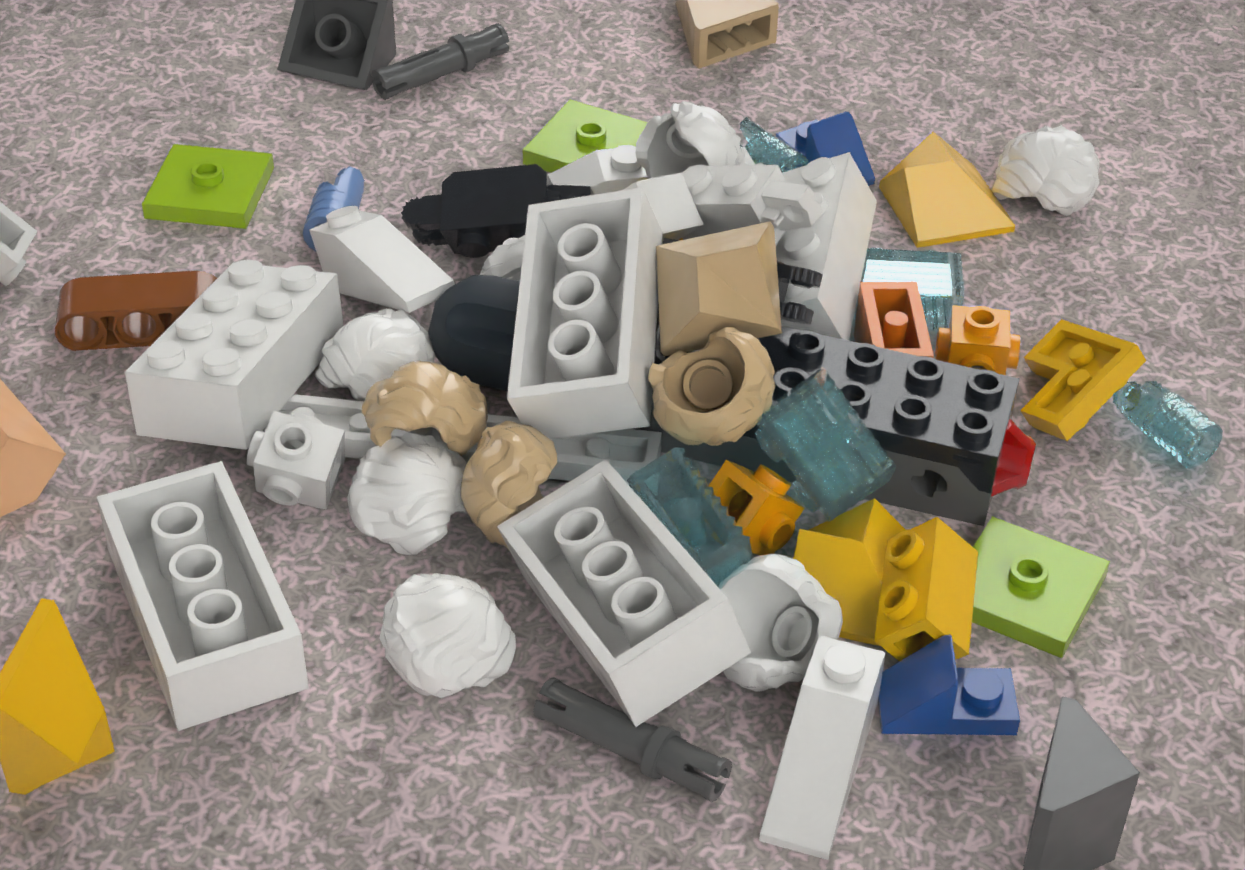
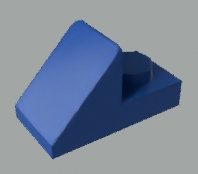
M848 111L819 121L815 119L810 122H804L793 128L776 133L775 149L797 168L806 166L818 158H832L850 152L868 186L875 184L872 167L854 119Z
M951 635L941 636L882 672L878 699L881 734L1017 735L1020 716L1011 668H956Z

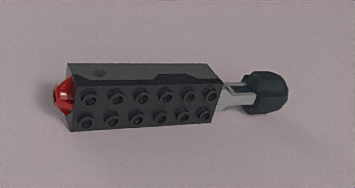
M472 275L451 286L439 297L434 305L428 334L435 356L443 366L460 376L466 375L471 382L508 391L520 281L494 275ZM657 325L654 364L659 365L670 356H664L661 353L660 327ZM781 326L782 334L757 338L767 350L775 371L773 376L775 389L772 396V405L768 412L761 415L759 423L746 431L737 442L728 441L717 446H711L706 443L687 445L680 442L664 431L655 420L653 397L650 426L634 428L635 430L662 432L661 452L718 466H722L725 460H729L754 472L762 464L791 483L866 500L875 498L879 503L985 526L992 496L1012 488L1018 490L1027 485L1036 447L1032 437L1025 435L1011 420L1020 378L998 374L991 370L975 369L939 361L932 357L916 356L880 348L873 344L848 341L821 335L810 330H799Z

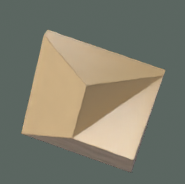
M771 221L656 246L660 350L664 356L673 355L678 351L690 352L700 350L706 346L709 334L714 331H720L725 327H734L740 332L749 333L756 338L782 334L775 231Z

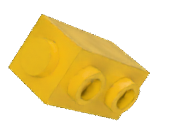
M935 517L914 528L903 530L887 540L874 641L899 662L944 635L952 636L955 660L969 655L978 551L940 518Z

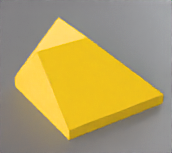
M934 131L880 180L879 188L916 248L1015 232L1016 225L976 167Z
M875 498L809 530L799 529L793 559L801 562L805 570L819 581L825 592L838 600L843 619L839 638L879 646L874 641L887 540L906 529Z
M44 598L40 599L0 671V763L9 792L23 795L115 752L103 704L55 600Z

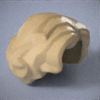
M725 327L720 331H714L709 334L706 346L699 351H692L690 353L678 351L659 365L652 363L649 369L648 379L654 390L652 396L654 418L664 431L687 445L706 443L711 446H717L723 442H737L746 431L759 423L761 415L768 412L772 405V396L775 389L773 379L775 371L769 354L756 337L749 333L740 332L734 327Z
M425 361L407 363L399 367L398 370H395L390 378L376 382L368 390L361 411L370 429V439L376 446L381 447L386 441L390 440L394 429L409 432L433 427L438 430L441 440L447 443L448 449L457 452L460 456L465 455L481 439L488 419L486 397L481 393L479 384L472 383L466 375L460 376L455 372L449 371L443 365Z
M505 421L500 425L485 429L482 432V438L478 441L476 452L465 466L461 481V499L472 522L481 529L490 543L496 542L507 549L508 547L497 526L543 498L539 485L548 480L551 471L557 465V452L554 442L531 425H521L512 421Z

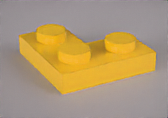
M1061 319L1023 357L1034 373L1050 379V381L1020 411L1032 427L1068 441L1076 432L1085 427L1089 419L1115 392L1125 386L1128 379L1147 360L1136 343Z

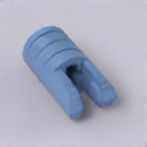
M351 166L343 168L337 174L334 186L327 181L317 187L302 232L304 241L315 252L316 249L309 231L310 229L326 223L327 214L334 210L348 206H357L359 209L365 182L360 169L358 170Z

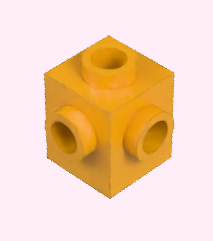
M952 305L949 328H938L935 349L936 360L973 368L972 366H983L975 369L991 370L1002 375H1006L1007 368L1017 369L1020 353V335L1010 334V310L992 309L985 306L967 307Z
M725 460L691 512L714 530L711 537L716 543L730 553L742 558L746 551L761 556L774 554L776 550L782 548L792 537L795 530V522L805 508L786 494L792 485L770 468L760 464L754 472L729 460Z

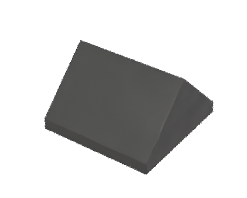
M296 0L277 70L367 91L372 85V81L375 80L372 77V70L386 67L397 55L393 0Z
M1063 696L1061 698L1040 784L1023 870H1094L1115 860L1140 772L1075 699Z

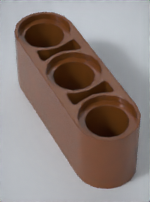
M179 271L71 279L60 290L55 336L59 343L73 351L151 346L217 278L205 271Z

